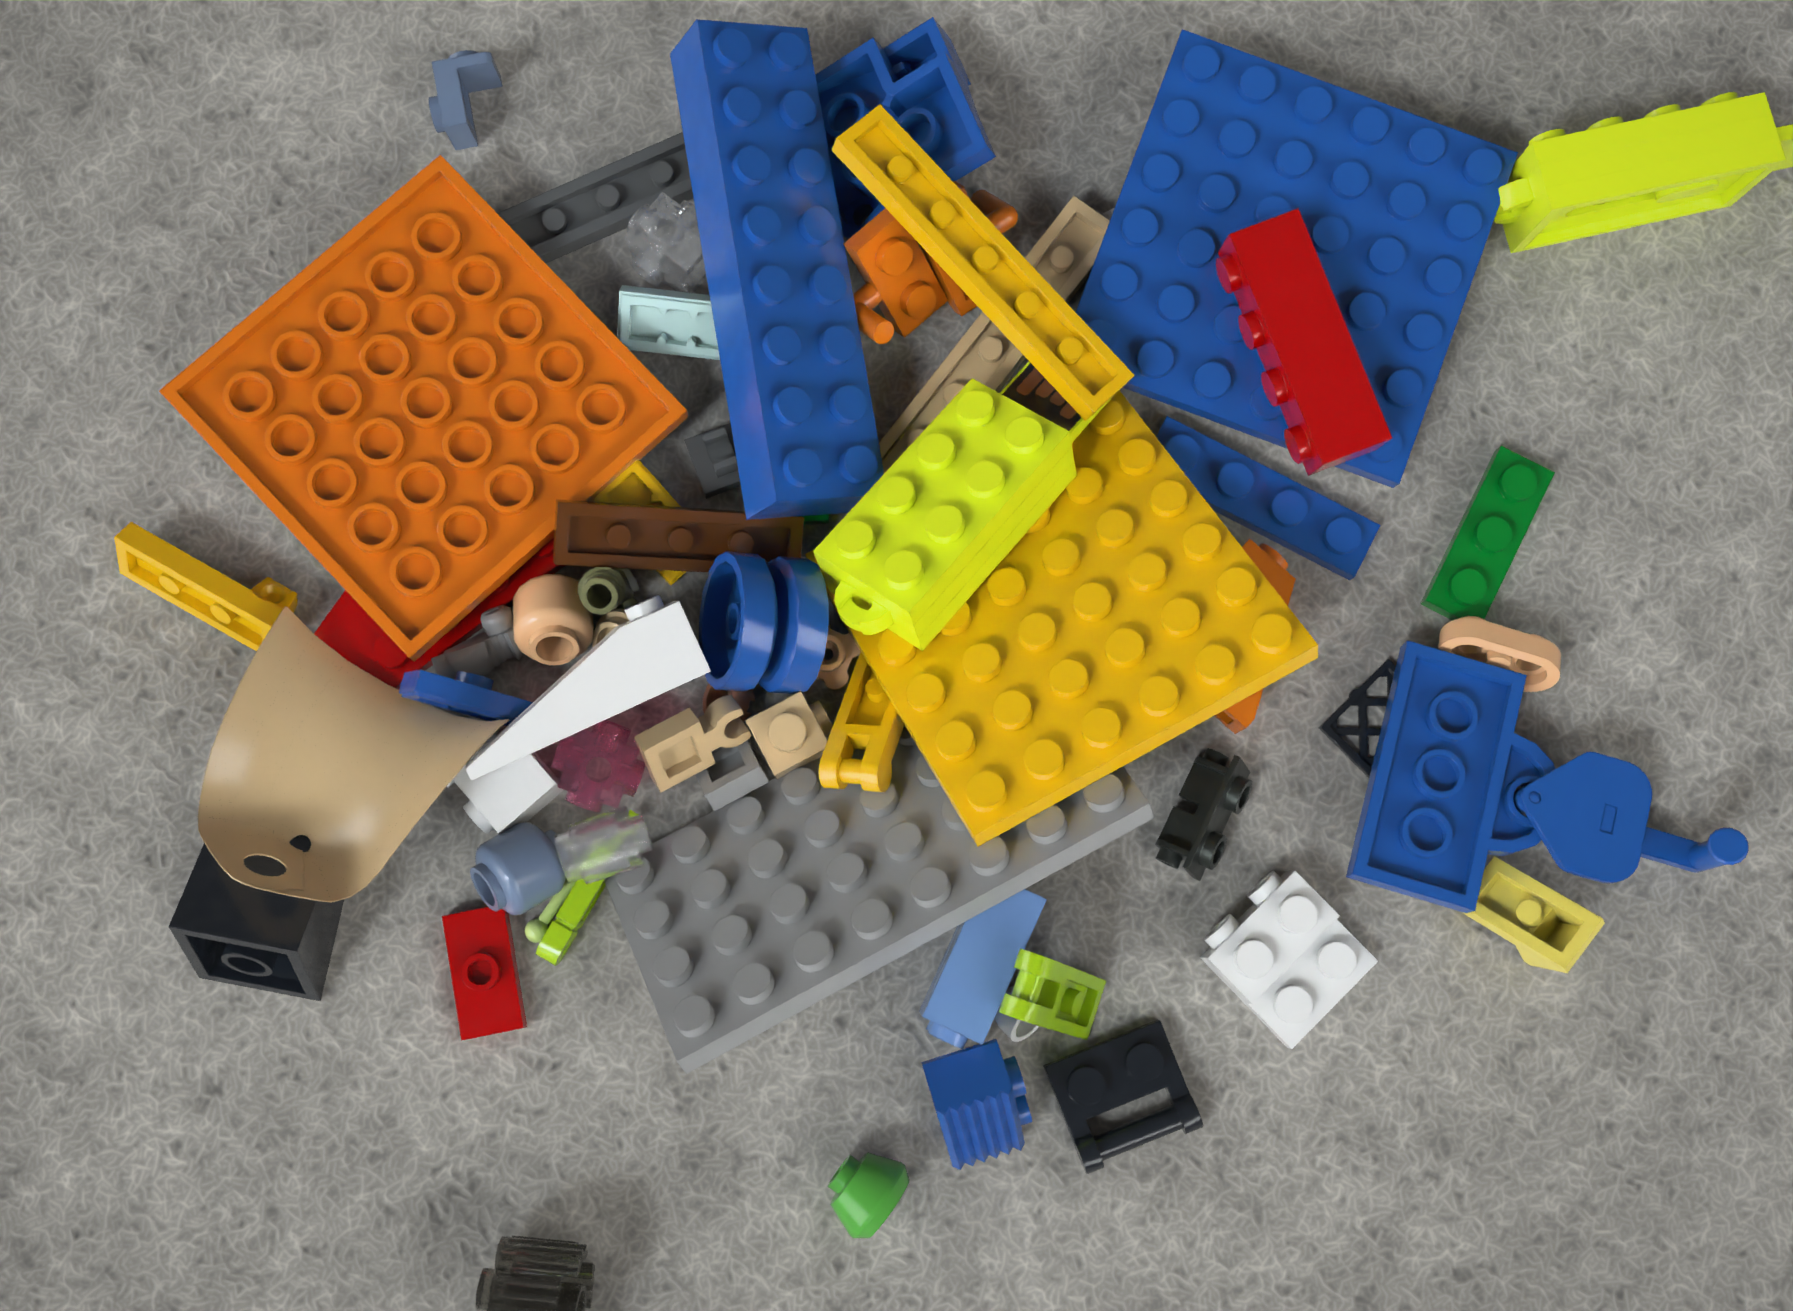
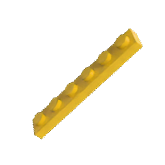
M881 104L836 138L832 148L833 153L1085 421L1135 376Z

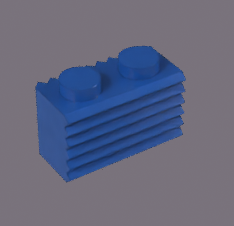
M996 1039L984 1042L983 1045L977 1044L921 1062L953 1167L961 1170L964 1163L973 1166L976 1159L985 1163L989 1155L997 1159L1001 1151L1009 1155L1012 1148L1022 1150L1025 1141L1021 1126L1032 1122L1025 1097L1027 1092L1016 1057L1012 1056L1003 1059Z

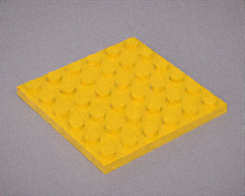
M1120 390L1073 441L1072 450L1077 476L923 651L889 629L873 635H863L862 632L849 628L845 624L977 847L1318 658V644ZM813 550L805 554L807 559L818 564ZM826 584L827 596L838 613L834 602L835 594L829 591Z

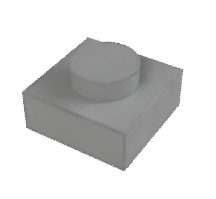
M749 740L736 747H719L712 751V755L716 764L695 774L704 796L714 811L744 797L751 791L769 782Z

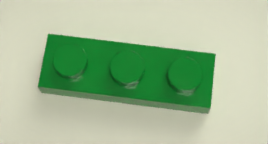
M1503 446L1497 448L1420 604L1450 620L1465 616H1476L1485 619L1555 472Z

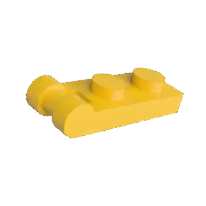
M861 651L820 760L819 780L823 788L845 789L849 783L861 784L864 791L886 792L892 778L891 762L904 723ZM855 749L865 750L863 759H851Z

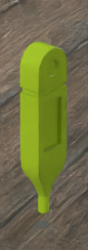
M629 810L621 825L596 848L556 914L557 918L552 921L536 949V955L555 966L562 961L578 934V929L582 927L606 887L604 881L617 862L621 861L630 829L639 814Z

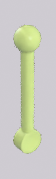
M601 830L595 832L586 845L584 852L567 875L562 890L551 898L538 918L532 919L526 924L525 935L529 941L540 943L549 928V923L562 906L596 848L609 837Z

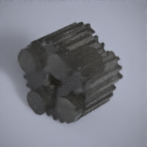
M502 1236L496 1251L495 1269L483 1268L480 1274L476 1292L477 1310L585 1311V1308H591L595 1265L583 1262L588 1255L587 1244H579L576 1241L525 1236Z

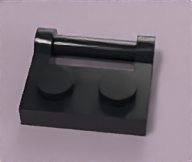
M1160 1020L1152 1021L1043 1065L1086 1174L1104 1168L1103 1161L1165 1135L1180 1129L1185 1134H1188L1203 1127L1198 1108L1189 1093ZM1163 1088L1166 1089L1172 1104L1171 1106L1097 1136H1092L1086 1122L1087 1119Z

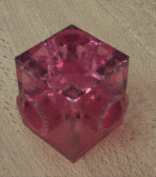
M603 720L575 733L574 736L571 735L559 741L550 768L560 771L557 787L568 791L565 797L566 801L590 811L600 812L603 804L618 808L623 794L634 797L646 765L644 761L637 759L640 749L636 741L629 739L631 729L609 720ZM602 757L609 761L611 771L607 777L596 779L588 775L586 766L593 758Z

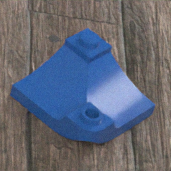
M934 17L885 48H882L873 37L815 74L842 232L846 240L851 238L884 210L885 207L833 153L832 148L839 135L879 104L883 106L952 181H957L996 157L969 89L971 82L951 39Z

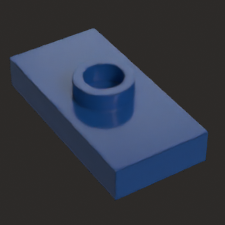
M423 670L404 672L399 693L402 694L401 697L474 718L485 721L509 719L503 725L506 727L533 703L493 691L494 680L463 671H457L455 679Z

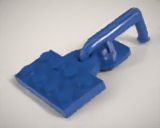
M1406 641L1400 646L1348 865L1347 878L1460 912L1470 913L1476 910L1487 855H1510L1536 846L1541 840L1560 869L1573 875L1607 884L1623 881L1630 877L1637 869L1640 857L1696 873L1724 865H1734L1746 858L1749 851L1748 841L1740 831L1733 828L1723 827L1717 829L1709 836L1708 841L1700 843L1646 827L1652 801V788L1645 773L1630 762L1596 752H1586L1555 768L1552 760L1536 743L1514 733L1527 675L1412 641ZM1518 786H1524V787H1522V788L1516 790V788H1517Z

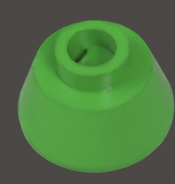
M869 1152L865 1153L859 1161L852 1155H849L844 1160L827 1187L836 1193L830 1205L852 1238H870L885 1222L909 1184L910 1179L906 1166L902 1162Z

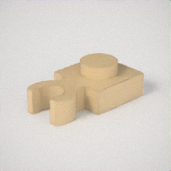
M732 695L723 696L715 700L706 709L704 715L699 718L695 716L689 707L634 736L648 772L660 792L716 764L712 755V751L719 747H736L751 737L749 729L740 718L743 715V711Z

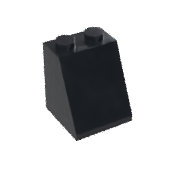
M305 835L296 836L289 842L293 847L303 850V852H308L311 848V841ZM204 843L169 924V929L199 978L321 1001L344 899L332 903L264 891L241 884L233 880L221 868ZM254 855L244 859V865L249 870L263 876H280L286 872L285 866L271 857Z

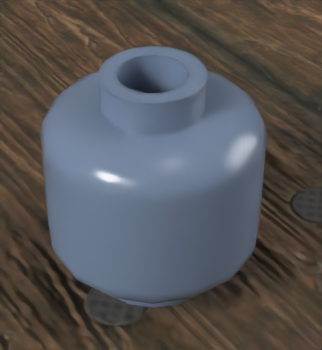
M522 822L482 843L477 848L475 855L476 865L470 869V875L479 896L491 910L498 911L503 909L511 915H520L562 890L566 879L563 864L569 861V855L564 843L554 831L548 830L544 833L536 825L530 822Z

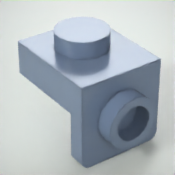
M465 50L450 55L448 59L432 61L437 96H432L428 99L432 121L437 133L446 132L455 150L478 146L469 93L503 87L501 75L490 52L479 53Z

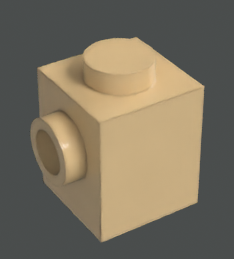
M801 691L745 720L777 780L784 777L788 772L822 757L827 743L826 738L829 737L833 727L820 701L818 700L808 705Z

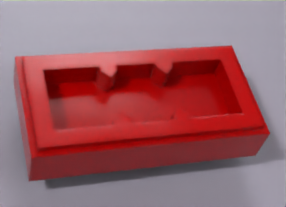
M489 907L442 916L461 1041L526 1028L527 1022L509 913L503 909L493 911Z

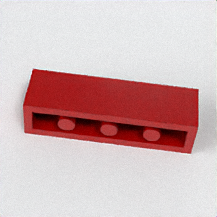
M1299 208L1229 234L1218 251L1220 258L1216 259L1217 275L1225 292L1228 294L1234 292L1242 312L1238 317L1241 335L1250 350L1257 349L1265 369L1261 374L1263 389L1271 405L1274 407L1280 406L1288 425V428L1284 430V438L1292 459L1297 464L1303 462L1307 475L1310 476L1373 452L1390 441L1392 435Z

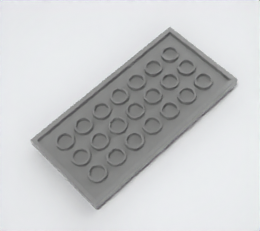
M904 725L891 762L892 778L886 792L864 791L861 784L849 783L845 789L823 788L819 780L820 757L803 767L788 772L778 780L776 778L770 780L744 797L716 811H712L617 862L604 882L675 1059L687 1074L1154 819L1149 801L1126 769L1121 767L977 847ZM855 749L851 759H863L865 750Z

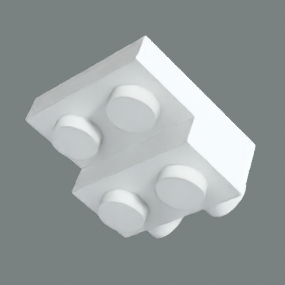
M1272 871L1249 892L1247 897L1254 904L1238 920L1229 914L1205 936L1204 941L1210 948L1200 958L1287 1048L1293 1049L1378 960L1337 920L1340 915L1296 871L1285 872L1281 877L1275 871Z

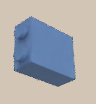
M1024 889L956 927L919 1010L922 1017L930 1020L926 1028L929 1034L960 1049H964L968 1038L983 1045L1004 994L1015 973L1016 968H1014L1019 949L1025 950L1047 899Z

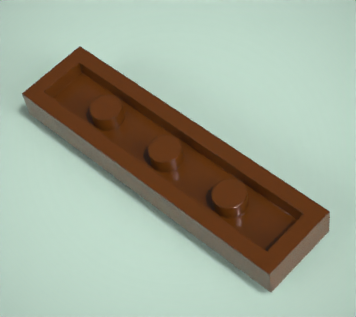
M556 499L553 563L556 565L709 572L717 556L726 551L757 554L765 559L766 564L778 556L801 558L804 517L791 516L746 520L745 511Z

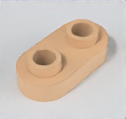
M1465 616L1452 620L1440 630L1439 650L1527 675L1523 692L1543 691L1553 687L1559 681L1561 652L1554 643L1539 635L1524 633L1476 616Z

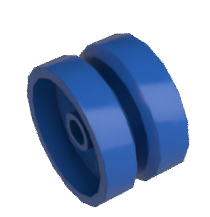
M730 551L718 555L708 572L699 615V646L711 672L705 674L707 682L716 690L747 691L755 688L759 682L760 686L769 693L796 694L800 691L802 693L808 691L816 680L824 659L829 630V602L825 579L818 564L807 558L778 556L766 564L765 559L757 554Z

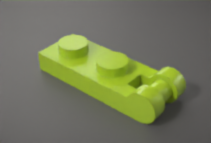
M1020 948L1014 964V968L1019 969V973L1012 994H1004L999 1013L1036 1026L1088 1040L1106 980Z

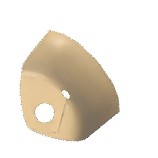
M285 606L263 639L243 675L212 745L199 801L198 831L208 850L221 868L233 880L241 884L264 891L332 903L350 898L364 889L378 875L406 836L447 785L501 726L507 723L509 719L485 722L460 717L434 706L401 697L402 694L399 693L398 689L387 685L343 658L315 636ZM305 835L311 841V848L308 852H303V850L293 847L289 842L296 836ZM254 855L271 857L281 862L285 866L286 872L280 876H263L249 870L244 865V859Z

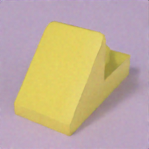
M1495 856L1484 869L1476 910L1464 913L1513 943L1523 961L1527 964L1563 973L1570 971L1605 924L1600 916Z

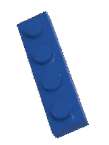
M1168 416L1166 417L1156 437L1213 511L1348 580L1356 576L1380 524Z

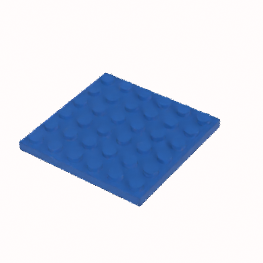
M1182 29L1076 313L1135 375L1123 388L1287 449L1284 430L1288 428L1280 406H1272L1264 392L1261 381V374L1265 371L1257 349L1250 350L1243 340L1238 323V317L1242 312L1234 292L1226 293L1220 283L1216 271V259L1220 258L1218 251L1229 234L1299 208L1392 435V439L1377 450L1338 464L1335 467L1394 488L1400 484L1501 201L1498 188L1508 183L1518 152Z

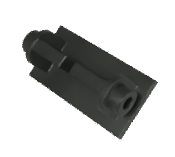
M1209 748L1206 749L1203 757L1197 756L1179 793L1182 799L1198 805L1195 814L1193 815L1173 806L1155 843L1160 848L1155 859L1175 869L1179 868L1182 859L1185 860L1183 868L1198 881L1201 880L1206 868L1213 870L1218 865L1227 843V837L1222 834L1231 813L1239 814L1244 809L1252 790V780L1248 779L1250 771L1241 757L1234 755L1228 768L1226 765L1229 758Z

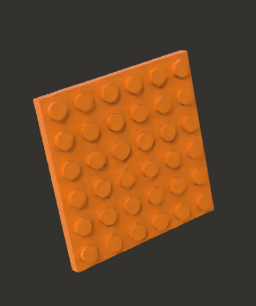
M441 155L159 390L170 404L414 662L554 538L556 499L594 502L596 496L638 459L641 460L688 418L687 409Z

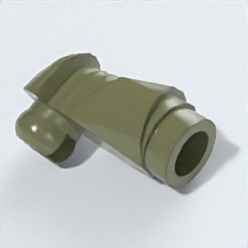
M595 567L586 572L578 583L580 601L591 613L601 615L609 613L614 609H627L637 604L633 592L640 590L630 568Z

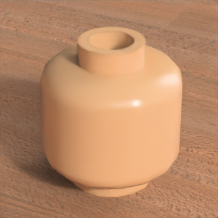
M544 574L531 578L519 587L513 598L514 641L522 653L545 665H562L587 651L593 641V613L588 611L580 601L578 595L579 581L561 574Z

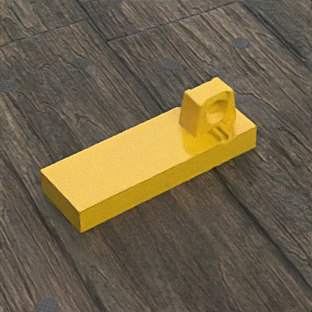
M130 522L114 537L120 574L256 652L284 607H288L294 613L298 605V594L279 582L274 581L272 578L266 577L252 589H249L133 522Z

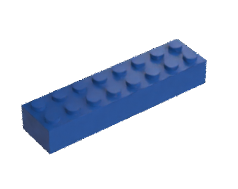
M696 19L671 51L670 58L746 520L848 513L882 477L884 469L846 249L843 244L844 238L808 29Z

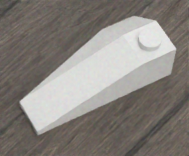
M657 595L625 609L624 611L629 621L616 626L466 763V771L470 780L477 779L711 672L680 601H672L664 605L660 595Z

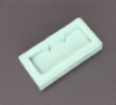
M627 285L621 286L619 290L617 338L629 350L720 360L710 295Z

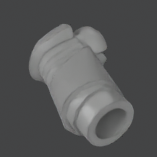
M499 605L482 613L481 623L486 632H482L444 651L443 654L431 658L437 675L455 679L457 671H463L485 677L491 673L495 666H499L513 656L520 660L523 653L514 641L512 609L505 605Z

